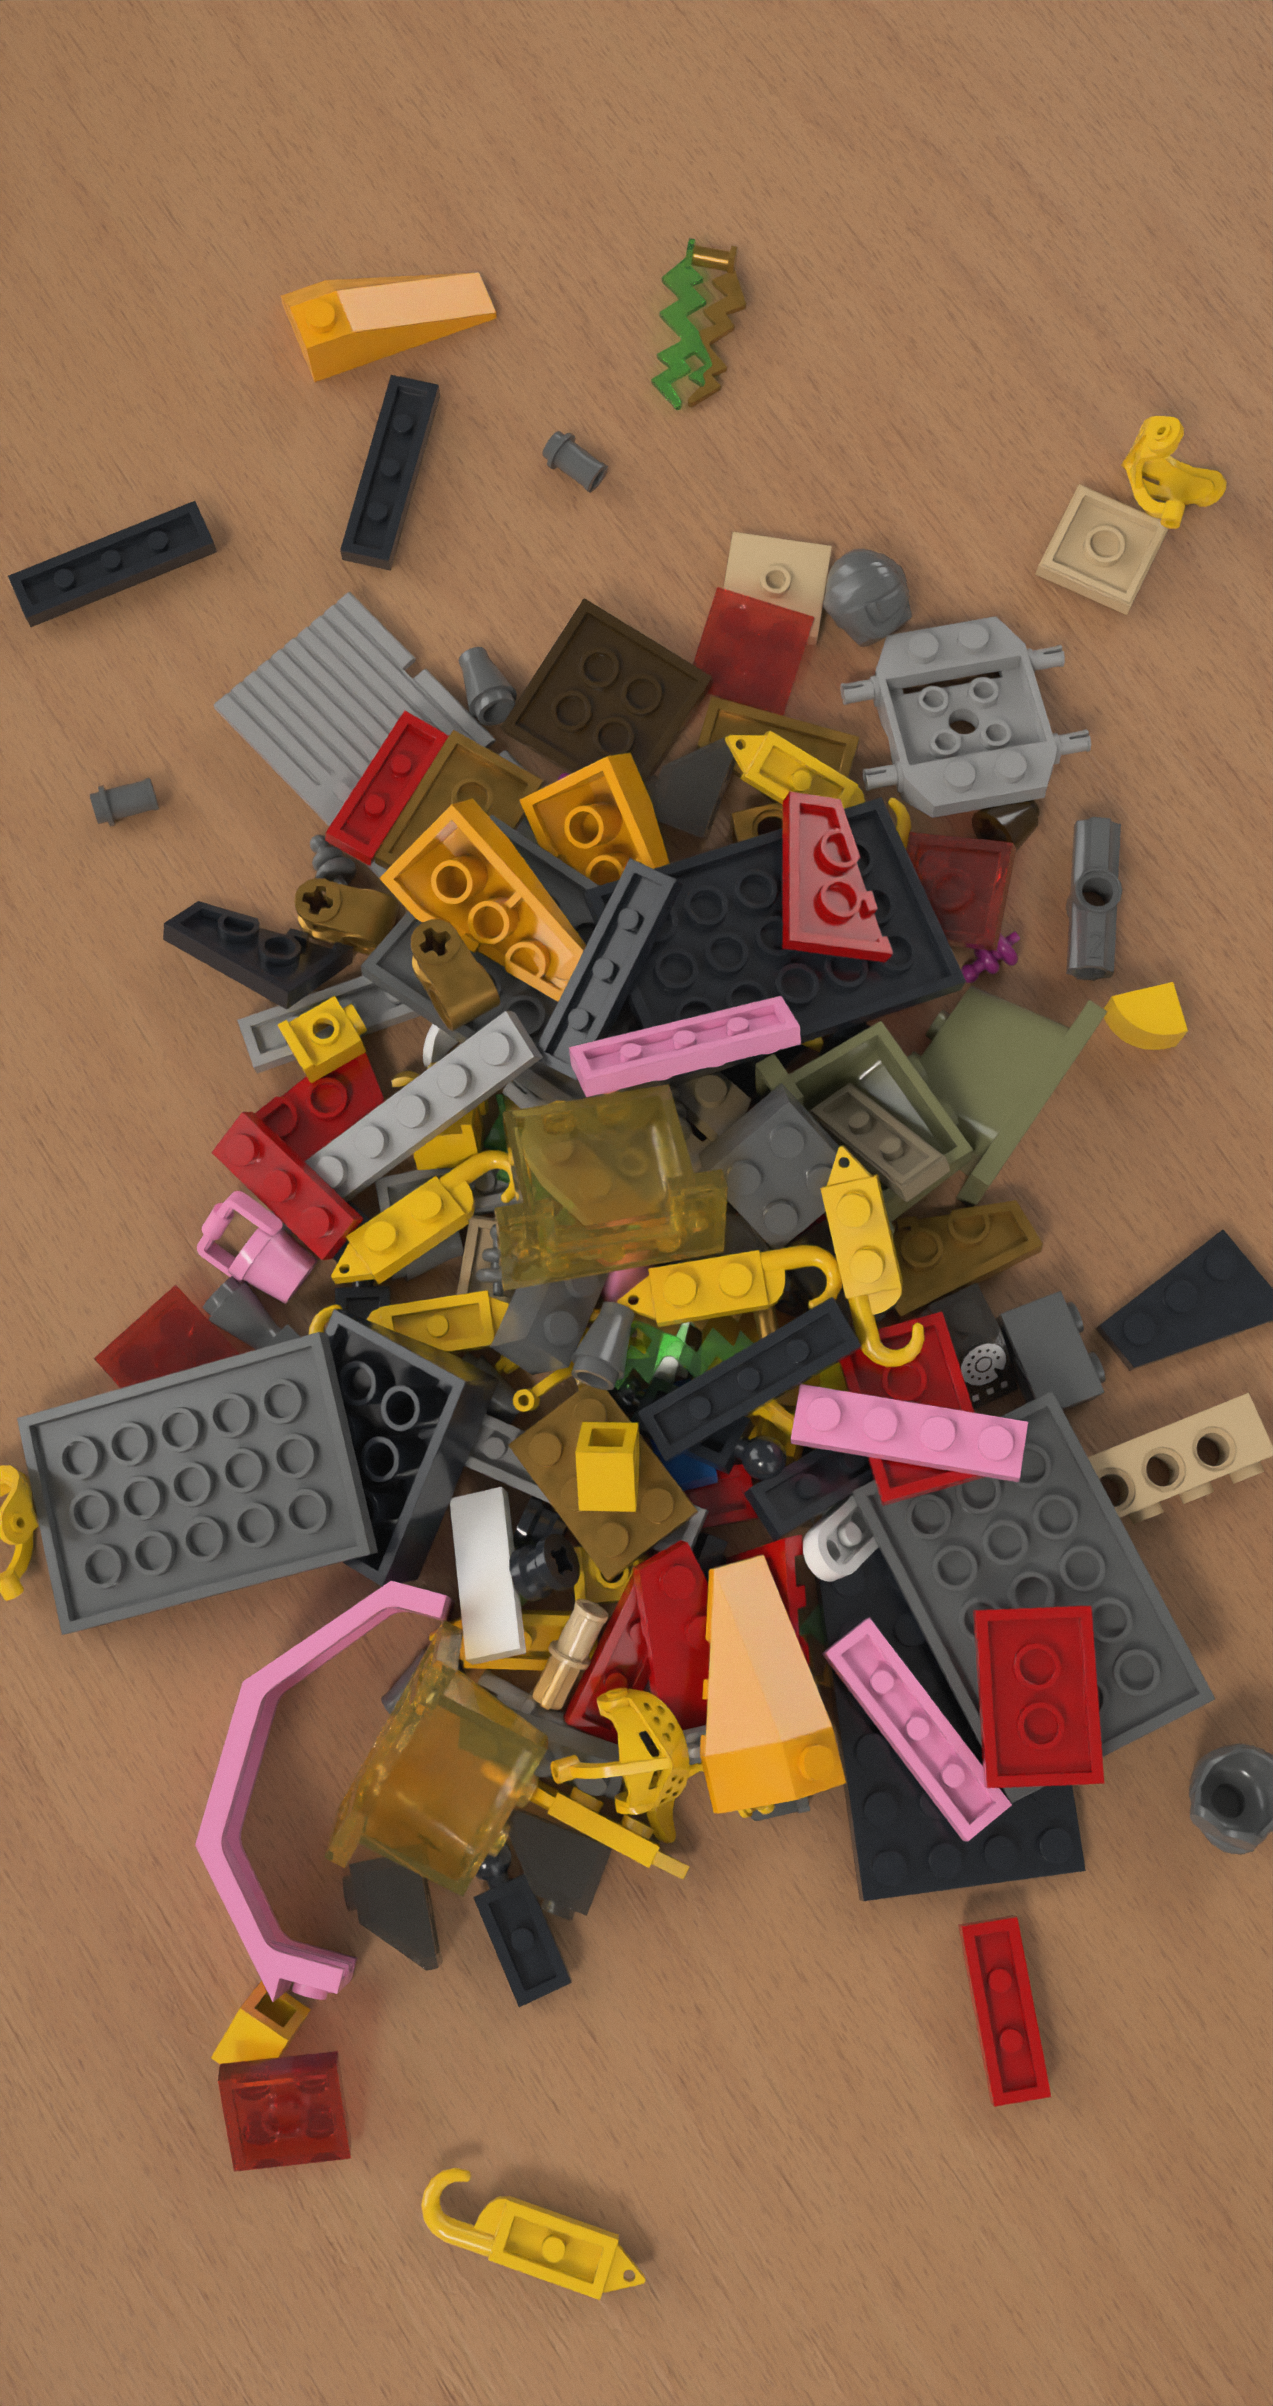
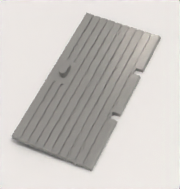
M351 592L345 594L335 605L327 609L322 616L315 619L309 627L303 629L297 637L291 639L282 649L273 654L269 660L261 664L255 672L253 671L243 682L237 684L231 689V692L225 694L213 704L214 709L328 826L335 819L404 710L447 735H450L455 730L487 749L496 741L427 669L422 670L413 679L405 672L415 662L416 658ZM507 750L499 754V756L526 770ZM525 815L516 831L538 845ZM375 860L371 867L368 866L379 878L387 871L375 864Z

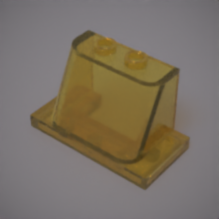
M669 1084L625 1092L616 1091L601 1096L571 1101H554L547 1105L503 1112L504 1134L517 1204L494 1208L499 1272L503 1291L724 1252L728 1193L723 1169L694 1173Z
M445 1620L442 1621L336 1809L324 1858L345 1868L358 1844L463 1897L487 1854L496 1857L502 1849L511 1825L506 1823L515 1805L523 1809L529 1802L539 1779L534 1772L548 1750V1736L457 1669L463 1636L462 1629Z

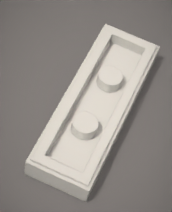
M498 1487L451 1498L450 1510L466 1661L474 1665L525 1654L526 1646L520 1594L512 1581L509 1570V1560L514 1551L508 1492L504 1488Z

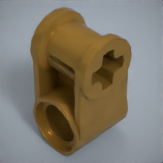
M322 878L305 881L299 886L294 899L301 930L309 933L310 938L335 944L337 941L344 945L354 946L353 951L369 956L393 929L400 907L397 900L385 893L371 889H358ZM321 905L328 906V908H322L320 910L319 915H314L311 913V911H318Z
M431 919L422 922L415 928L411 936L412 968L415 976L428 993L436 1012L449 1030L454 1031L500 1005V997L490 976L483 966L475 960L457 930L450 923Z

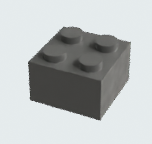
M781 1083L698 1155L703 1175L773 1250L782 1249L826 1212L820 1188L827 1186L840 1146ZM842 1157L840 1164L848 1167L850 1161L848 1158Z

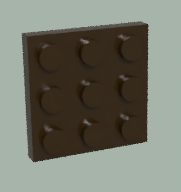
M584 598L507 716L501 729L510 737L570 774L607 756L631 753L646 788L708 693L714 680L711 675Z

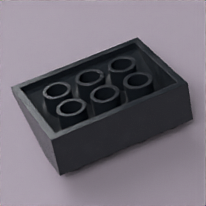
M334 1309L325 1333L328 1334L378 1553L342 1563L382 1587L390 1581L404 1583L418 1580L499 1379L453 1354L344 1310Z

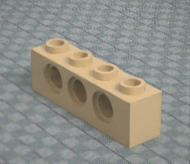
M1249 1393L1092 1455L1088 1459L1099 1479H1109L1118 1487L1120 1497L1114 1508L1119 1518L1129 1514L1132 1523L1136 1524L1163 1513L1160 1501L1179 1494L1183 1504L1214 1492L1210 1483L1212 1480L1229 1474L1233 1484L1264 1472L1260 1461L1273 1456V1445ZM1200 1438L1208 1439L1216 1445L1219 1459L1215 1466L1207 1465L1199 1458L1197 1443ZM1150 1458L1159 1459L1167 1466L1169 1480L1166 1486H1158L1148 1478L1146 1466Z

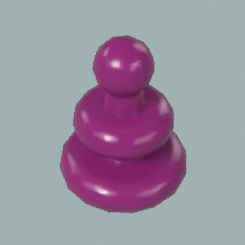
M996 929L988 930L986 939L991 946L988 949L982 945L976 946L974 949L976 960L972 964H966L961 968L966 983L975 982L978 979L979 973L984 970L990 974H996L1000 969L997 962L999 959H1002L1009 966L1016 965L1018 955L1012 946L1021 939L1019 935L1014 931L1004 938Z

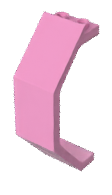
M390 1581L242 1682L195 1846L272 2002L287 1992L292 1982H294L292 1988L294 1993L313 1999L326 2000L328 1993H339L351 1981L357 1957L298 1942L288 1937L282 1931L242 1846L241 1831L279 1700L293 1686L396 1613L410 1612L449 1623L455 1601L447 1595Z

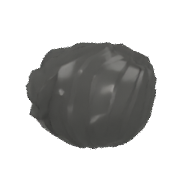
M854 549L845 553L834 563L827 577L823 607L835 624L843 629L860 647L873 645L884 639L887 635L894 634L912 618L907 579L901 565H898L893 559L872 550Z
M1239 1743L1215 1749L1197 1761L1190 1777V1819L1201 1830L1208 1841L1223 1852L1238 1855L1253 1852L1267 1838L1269 1833L1273 1831V1754L1254 1745Z

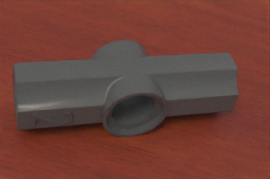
M1091 817L1090 819L1076 821L1074 824L1071 888L1066 902V912L1069 917L1066 974L1080 980L1095 981L1101 978H1111L1114 974L1117 905L1122 895L1121 882L1118 879L1121 824L1113 822L1111 818ZM1082 893H1097L1102 897L1105 905L1093 906L1084 899Z

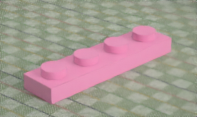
M782 996L572 1046L569 1047L570 1061L585 1096L590 1097L598 1094L613 1093L622 1088L655 1080H666L675 1075L707 1067H718L728 1062L760 1054H771L780 1049L800 1045V1025Z
M800 1384L791 1444L1019 1482L1028 1422Z
M870 1618L863 1620L822 1653L963 1841L971 1840L1012 1806L1000 1788L984 1787V1772L981 1763Z

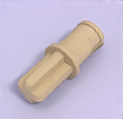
M577 1599L574 1610L559 1639L553 1640L548 1647L551 1655L532 1692L533 1699L547 1710H560L563 1707L580 1671L587 1669L591 1664V1659L588 1655L609 1616L605 1609L594 1602Z

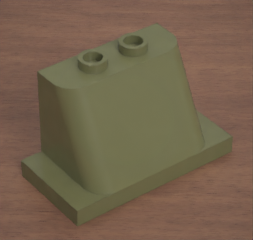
M970 986L951 1014L943 1009L925 1034L926 1037L932 1040L922 1056L915 1051L911 1054L922 1064L928 1077L926 1084L937 1099L944 1097L952 1106L959 1122L957 1128L973 1149L971 1161L960 1169L969 1177L956 1199L968 1207L977 1206L1106 1015V1010L1089 1000L1072 1026L1068 1027L974 986Z
M882 1021L791 1074L786 1072L775 1054L755 1064L756 1104L782 1083L809 1112L842 1087L852 1083L946 1157L950 1172L907 1203L880 1181L892 1237H894L895 1230L891 1224L892 1221L971 1161L973 1149L957 1128L959 1122L952 1106L944 1097L937 1099L926 1084L928 1077L922 1064L914 1055L906 1056Z

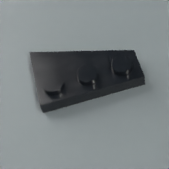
M197 901L166 921L163 931L164 941L286 1010L349 966L353 958L354 946L344 945L336 941L333 949L308 942L309 933L290 928L287 934H280L260 928L258 918Z
M1221 1230L1104 1321L1096 1330L1128 1370L1132 1371L1213 1341L1273 1322V1288L1228 1234Z

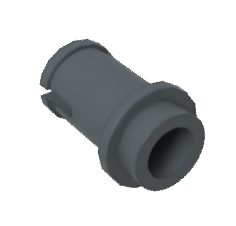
M557 431L548 440L542 452V456L547 459V466L553 470L559 468L591 493L604 479L608 466L603 462H599L590 453L576 444V438L572 433L563 434L561 431Z
M150 778L105 790L104 785L98 786L99 792L90 794L98 824L108 822L110 827L115 826V820L150 810H159Z

